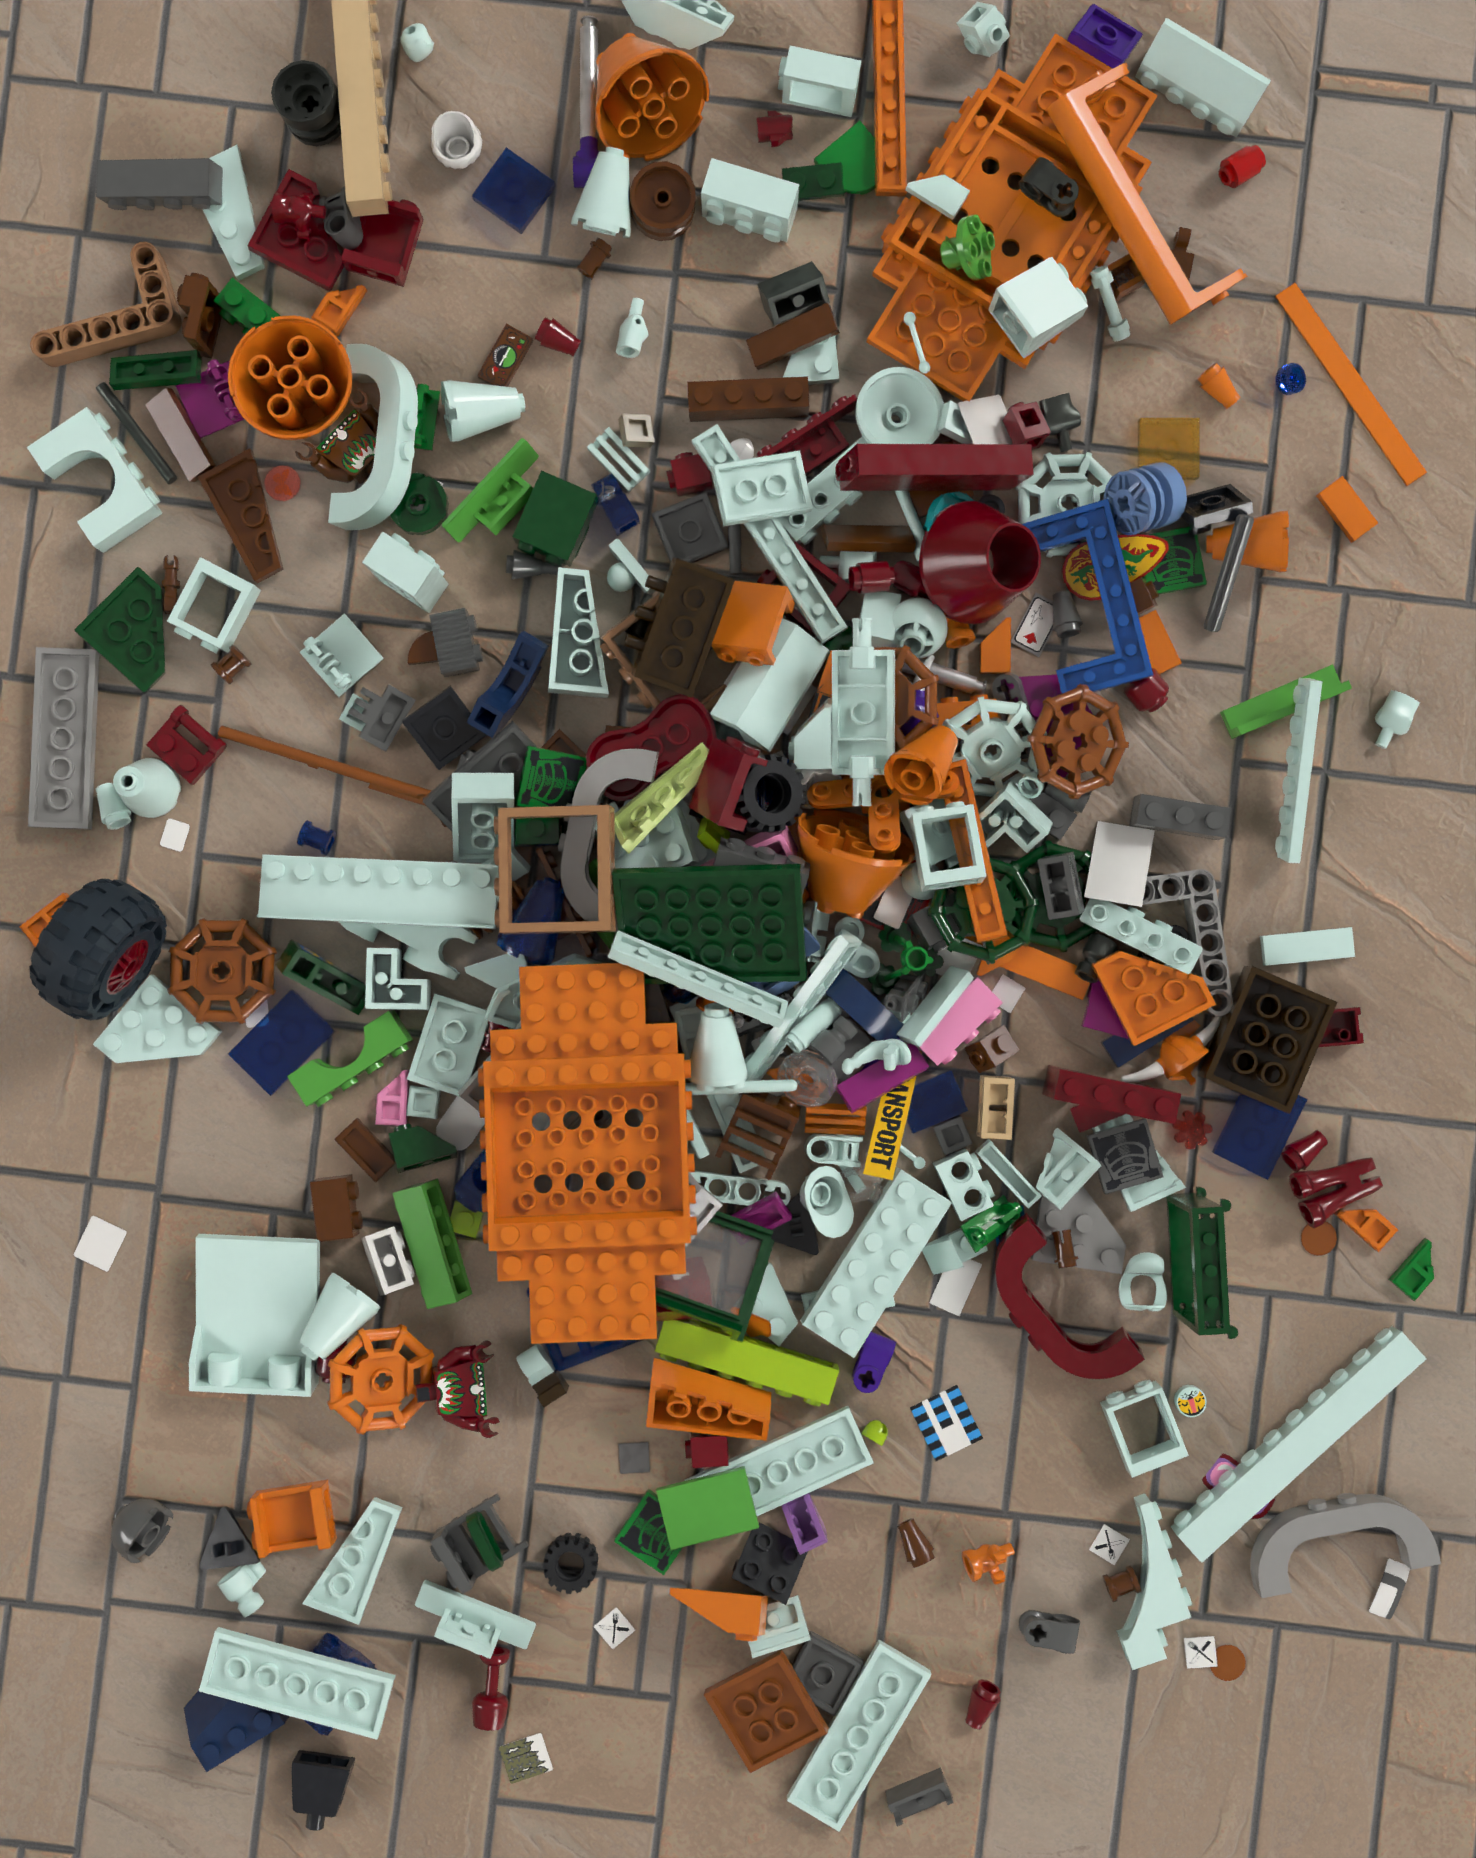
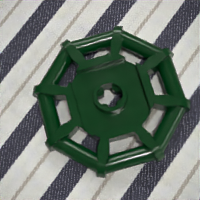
M1048 840L1018 860H1012L1010 864H1018L1021 867L1019 870L1027 880V884L1035 898L1040 900L1041 906L1037 908L1030 934L1031 943L1058 949L1062 953L1067 952L1069 947L1090 936V934L1099 933L1100 931L1085 924L1066 935L1064 926L1072 923L1077 918L1080 920L1082 913L1076 916L1049 920L1040 871L1032 875L1026 868L1038 862V859L1042 857L1074 851L1077 873L1084 868L1088 874L1092 853L1088 850L1081 851L1054 844L1051 840ZM1078 876L1083 904L1085 906L1086 897H1084L1086 888L1084 886L1083 880ZM1011 880L1006 887L1014 901H1020L1022 898H1015L1017 889ZM1015 911L1012 924L1019 929L1022 915L1019 911ZM1039 924L1054 927L1055 936L1036 932Z
M989 857L992 871L1005 875L1001 881H998L996 878L994 880L1007 935L1011 939L995 947L992 940L983 942V947L963 941L965 936L976 937L964 886L949 888L955 892L952 906H943L948 888L935 890L931 906L927 909V914L929 917H932L948 946L947 950L949 952L955 951L984 960L987 964H994L995 960L1022 946L1027 947L1029 945L1037 908L1041 905L1040 900L1035 898L1019 870L1021 867L1018 864L1012 865ZM959 863L946 870L960 868ZM1011 880L1022 898L1020 901L1015 902L1006 887ZM1024 910L1020 927L1017 929L1011 925L1015 911ZM952 915L960 930L957 935L952 930L946 916Z

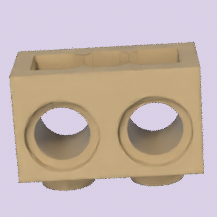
M980 1075L977 1136L980 1138L1012 1140L1014 1078Z

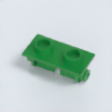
M417 384L418 424L415 431L414 448L433 451L440 391L429 390V386L426 384Z
M1002 1195L992 1202L993 1207L976 1214L960 1226L975 1253L1006 1231L1020 1217L1022 1207L1019 1203L1008 1202L1006 1197Z

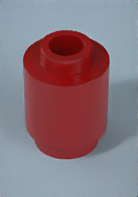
M1257 145L1245 146L1222 160L1219 170V177L1222 183L1231 188H1236L1259 174L1266 164L1263 151Z

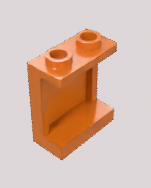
M742 581L734 582L711 645L719 659L729 663L735 661L748 662L754 666H762L763 664L774 665L776 659L772 653V648L784 613H792L795 605L788 586Z
M328 1479L259 1490L255 1492L247 1503V1515L249 1520H253L254 1526L252 1546L254 1550H257L259 1559L266 1558L272 1552L318 1545L319 1550L328 1549L337 1540Z

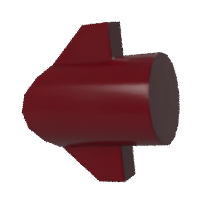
M774 110L767 111L768 116L756 118L758 143L771 142V147H779L786 140L793 139L792 115H782Z

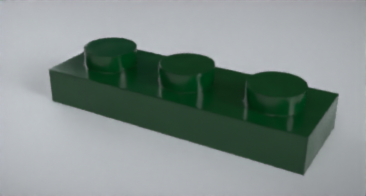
M198 350L113 357L110 362L109 385L115 391L201 383L202 356Z

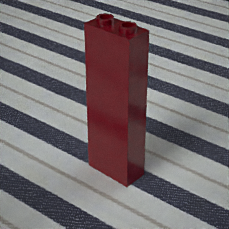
M856 444L838 460L835 469L836 480L840 481V491H1010L1034 475L1031 444Z

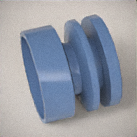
M1165 462L1152 463L1140 468L1121 471L1112 476L1106 485L1104 500H1109L1116 530L1124 535H1136L1151 529L1165 527L1178 521L1186 506V486L1182 476L1173 466Z

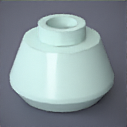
M916 862L911 863L902 873L901 882L904 890L910 896L919 900L933 898L935 890L921 892ZM935 864L930 866V872L939 871Z

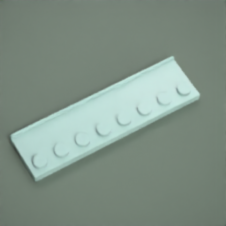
M262 854L257 917L496 929L494 917L499 896L495 895L494 881L495 878H499V865Z

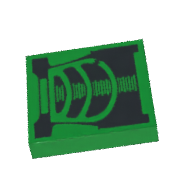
M1189 527L1150 534L1164 538L1169 544L1168 552L1161 562L1142 577L1146 579V582H1153L1159 595L1207 585L1198 535H1193Z
M528 745L515 805L521 807L566 806L567 803L572 804L577 784L586 770V757Z
M648 1489L615 1537L614 1542L662 1575H665L682 1548L670 1549L658 1496Z

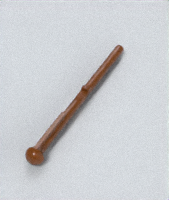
M223 725L218 731V736L302 762L315 769L319 767L331 772L369 783V789L424 806L426 805L423 803V798L432 791Z

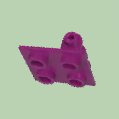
M218 360L209 361L207 363L208 368L201 373V383L175 385L187 414L200 438L244 420L229 391L228 369L230 361L222 364Z

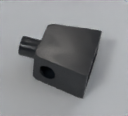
M305 1750L298 1751L291 1767L293 1811L307 1814L305 1825L307 1829L313 1831L321 1830L324 1828L325 1817H336L354 1767L355 1757Z

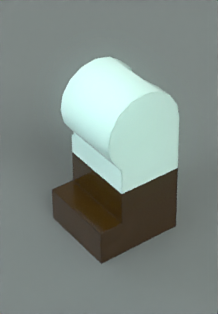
M535 1344L516 1357L521 1370L537 1393V1398L543 1408L567 1393L568 1383L539 1344Z

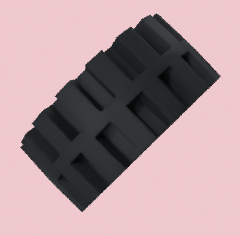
M566 1533L565 1536L562 1537L560 1535L554 1542H551L543 1562L544 1576L549 1579L548 1583L551 1587L555 1585L557 1587L556 1590L559 1592L562 1589L566 1590V1594H571L574 1590L578 1593L582 1591V1588H587L591 1581L594 1580L599 1557L594 1543L592 1545L589 1543V1538H582L579 1533H576L575 1536L571 1535V1533ZM565 1552L577 1553L583 1559L584 1566L582 1570L576 1574L565 1573L559 1567L558 1560L560 1556Z

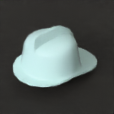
M822 1166L816 1168L810 1175L805 1177V1181L801 1185L800 1201L803 1207L809 1211L813 1224L821 1234L830 1238L841 1237L849 1231L854 1217L853 1206L841 1174L833 1167Z

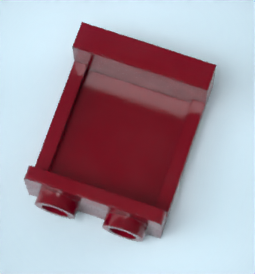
M402 199L400 202L388 201L389 214L360 216L363 231L362 242L353 250L344 248L341 261L347 271L404 287L424 219L416 204Z
M727 736L726 741L714 738L689 808L717 825L743 832L747 820L734 813L751 764L755 763L766 767L768 760L759 756V749L745 745V742L730 736Z

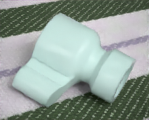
M261 1562L238 1566L217 1583V1586L227 1600L238 1603V1610L243 1617L251 1615L264 1603L260 1594L252 1590L253 1586L266 1572Z

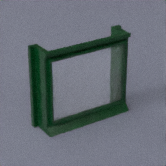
M717 1211L685 1248L686 1274L655 1275L656 1305L732 1332L730 1339L742 1343L775 1240L771 1239L773 1230Z

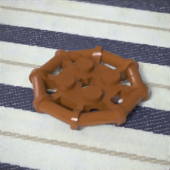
M907 645L903 647H874V650H895V752L926 733L933 725H937L939 721L937 718V682L940 681L939 677L934 675L910 651L911 647ZM905 663L921 680L913 684L901 672ZM925 688V712L916 709V690ZM912 716L921 720L906 736L900 729Z
M1079 684L1075 689L1054 697H1046L1042 702L1043 708L1031 735L1027 737V742L1031 744L1039 772L1037 778L1041 783L1046 782L1065 792L1070 799H1079L1081 795L1102 786H1110L1114 782L1113 776L1126 748H1129V742H1126L1118 713L1119 705L1115 701L1110 702L1091 691L1086 684ZM1073 702V710L1069 711L1070 713L1063 714L1061 707ZM1086 703L1100 709V711L1095 716L1085 711ZM1052 718L1054 721L1052 723L1048 735L1046 736L1044 734ZM1108 720L1113 740H1108V729L1103 726V722ZM1080 736L1081 746L1075 749L1076 743L1072 741L1073 737ZM1044 744H1047V748H1051L1053 756H1050V762H1048ZM1106 748H1112L1111 753L1107 759V762L1103 767L1100 764V762L1105 753ZM1060 768L1068 772V780L1057 775L1056 771ZM1092 771L1095 777L1081 782V773Z
M244 918L240 921L200 919L199 924L174 947H170L168 951L171 953L170 987L167 991L169 995H173L196 1018V1022L199 1024L204 1022H238L243 1024L271 995L274 996L276 992L274 990V964L277 951ZM212 932H233L231 940H214ZM202 936L204 937L206 943L199 952H196L194 955L186 952ZM243 936L258 952L249 955L239 945ZM183 959L190 961V979L182 981ZM262 961V983L253 980L254 962ZM220 963H225L226 968H230V973L226 974L224 979H220L218 974H214V968H219ZM250 986L258 990L241 1007L237 999L245 994ZM191 987L197 989L204 997L201 1005L186 990ZM213 1001H229L232 1010L210 1009Z

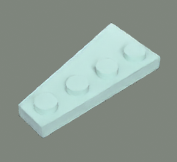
M374 1497L302 1604L359 1625L403 1507Z

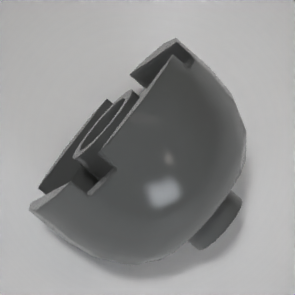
M141 1498L126 1506H122L113 1518L114 1522L111 1529L113 1546L130 1563L141 1562L138 1557H141L143 1554L149 1557L168 1535L171 1526L166 1525L169 1517L173 1519L172 1511L162 1503L152 1499Z

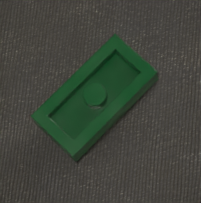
M841 162L782 168L783 180L799 184L798 201L844 196L843 165Z

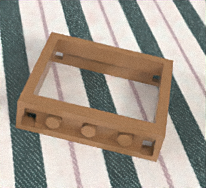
M660 592L656 593L641 606L654 609ZM634 610L600 636L603 642L600 648L610 661L615 658L622 668L618 672L626 683L630 685L633 682L640 692L636 696L646 709L649 707L655 709L660 701L644 680L631 674L634 666L614 641V638L640 619L634 616ZM723 682L702 698L700 702L709 710L716 705L727 686Z
M610 805L498 808V816L494 817V832L498 835V847L494 849V862L496 866L499 865V878H495L494 891L495 895L499 896V909L495 910L494 918L496 927H499V933L616 932V908L612 872L615 868L614 808ZM597 816L598 921L512 923L511 819Z

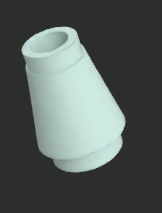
M105 783L98 786L95 790L102 823L106 824L110 830L128 825L131 822V811L120 798L113 783Z

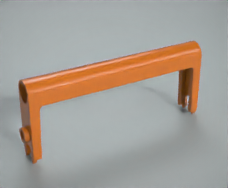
M1123 63L1104 74L1101 70L1095 72L1085 80V84L1058 98L1046 111L1171 325L1209 301L1213 305L1217 304L1229 296L1228 289L1248 276L1240 268L1200 292H1195L1087 105L1088 101L1116 86L1115 81L1130 73L1127 69V63Z

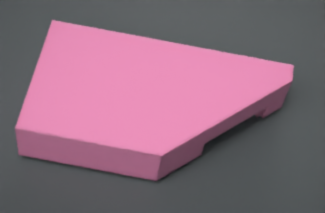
M403 1070L389 1085L377 1094L375 1125L400 1126L407 1124L408 1116H406L409 1097V1080H407L409 1070Z

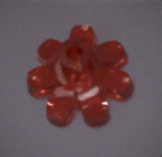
M1184 1111L1182 1113L1184 1120L1176 1119V1124H1172L1174 1129L1179 1130L1174 1135V1140L1177 1143L1186 1141L1185 1148L1188 1150L1195 1149L1197 1143L1200 1146L1206 1145L1208 1139L1205 1134L1212 1132V1125L1209 1123L1204 1124L1206 1116L1202 1112H1197L1194 1116L1191 1111Z

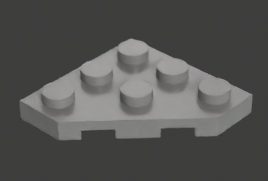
M1084 1186L1078 1190L1061 1210L1042 1195L1039 1200L1036 1224L1046 1235L1047 1244L1031 1256V1260L1058 1264L1054 1263L1057 1257L1051 1232L1060 1231L1061 1240L1064 1243L1062 1230L1071 1229L1074 1254L1079 1258L1076 1260L1077 1266L1073 1267L1122 1274L1126 1244Z

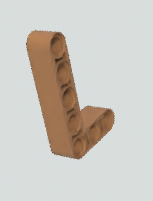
M139 242L133 246L130 252L131 262L143 303L40 331L31 338L30 348L32 352L46 365L59 367L176 334L181 328L182 321L168 268L163 256L151 243ZM153 256L151 263L143 265L147 257ZM161 284L160 290L151 294L152 288ZM169 313L166 321L159 322L162 314ZM135 321H140L137 329L130 330L131 325ZM107 329H111L110 335L106 338H102L103 332ZM82 337L81 343L73 346L74 340ZM53 344L52 351L48 354H45L44 352L47 346Z

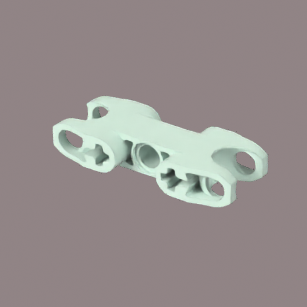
M339 922L346 930L370 942H374L379 931L392 936L409 946L402 959L423 971L439 974L452 980H457L460 972L444 960L442 954L444 945L453 938H460L472 944H476L478 941L475 933L463 927Z

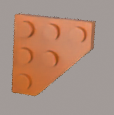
M1116 951L1091 964L1133 1046L1216 1005L1203 977L1185 974L1175 968L1122 951Z

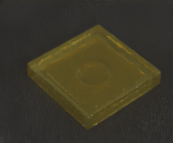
M1139 418L1138 468L1152 463L1165 462L1173 466L1182 476L1183 480H1197L1200 477V418Z

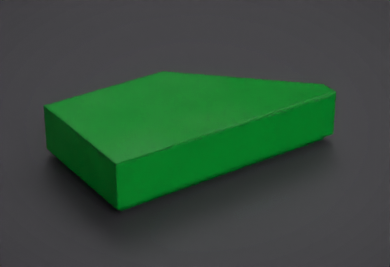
M1426 1238L1420 1242L1388 1279L1413 1301L1420 1296L1434 1279V1268L1431 1263L1432 1242Z

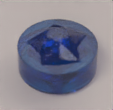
M1289 363L1280 367L1275 378L1277 388L1284 395H1293L1302 391L1306 384L1304 369L1297 363Z

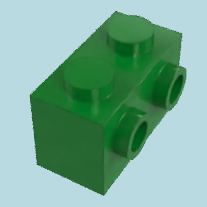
M233 277L214 299V302L221 309L218 314L230 325L233 326L237 323L242 327L244 335L253 327L258 328L272 321L271 318L280 316Z

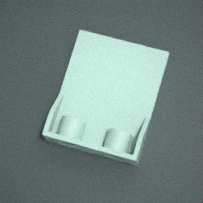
M198 1234L196 1236V1326L189 1359V1391L311 1397L319 1383V1376L315 1373L316 1361H313L300 1351L303 1345L299 1341L320 1297V1240Z

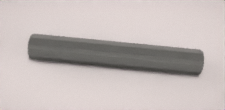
M1239 514L1236 517L1204 622V629L1208 631L1218 632L1221 629L1254 522V517L1250 515Z

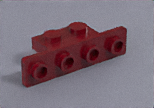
M854 394L849 398L847 396L839 398L832 404V409L824 414L821 412L814 414L807 420L806 426L799 430L796 428L791 429L782 436L781 442L773 447L769 444L758 451L757 457L800 451L805 475H809L849 448L848 442L835 422L855 410L858 397Z

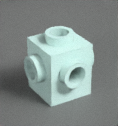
M976 2L957 22L965 38L964 45L972 54L990 57L998 52L1002 44L1010 37L1005 26L1006 20L995 5Z

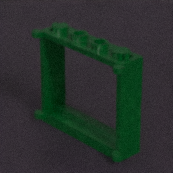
M1196 1187V1193L1168 1195L1166 1200L1173 1315L1199 1336L1227 1334L1229 1339H1234L1238 1336V1329L1230 1325L1224 1212H1228L1231 1209V1202L1227 1199H1220L1219 1205L1206 1198V1190L1202 1187ZM1210 1214H1215L1213 1218H1210Z

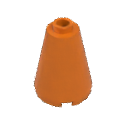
M1279 511L1254 518L1240 565L1276 572H1287L1289 537L1286 528H1289L1288 511ZM1235 523L1214 528L1212 535H1206V553H1212V559L1224 560Z
M938 725L892 754L884 766V776L890 789L893 790L895 787L901 793L900 798L914 805H927L936 799L942 792L958 745L956 734L950 728Z

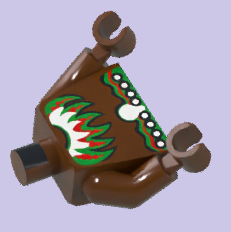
M357 388L362 394L360 402L355 403L349 397L350 404L355 408H360L359 412L354 409L316 449L312 444L302 442V444L309 448V454L306 457L295 451L298 459L310 461L311 466L329 480L350 483L354 480L361 484L372 472L379 414L372 404H367V395L360 388Z

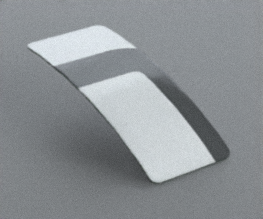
M1392 1559L1387 1560L1381 1583L1369 1608V1612L1386 1619L1392 1618L1409 1575L1410 1568L1407 1565Z

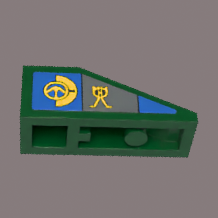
M292 939L290 940L275 964L280 972L359 1015L365 1006L366 984L316 952Z

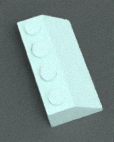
M1168 18L1162 24L1135 76L1145 87L1156 89L1164 94L1170 102L1181 104L1191 110L1195 117L1202 120L1206 119L1216 125L1220 132L1236 138L1271 81Z

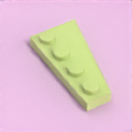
M703 742L614 814L615 834L620 845L628 854L697 784L709 749Z

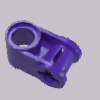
M870 1332L859 1350L852 1372L854 1385L859 1391L871 1393L879 1387L885 1369L889 1365L894 1353L896 1341ZM867 1370H869L873 1380L868 1379L866 1383H862V1379L859 1376L860 1373L866 1374Z

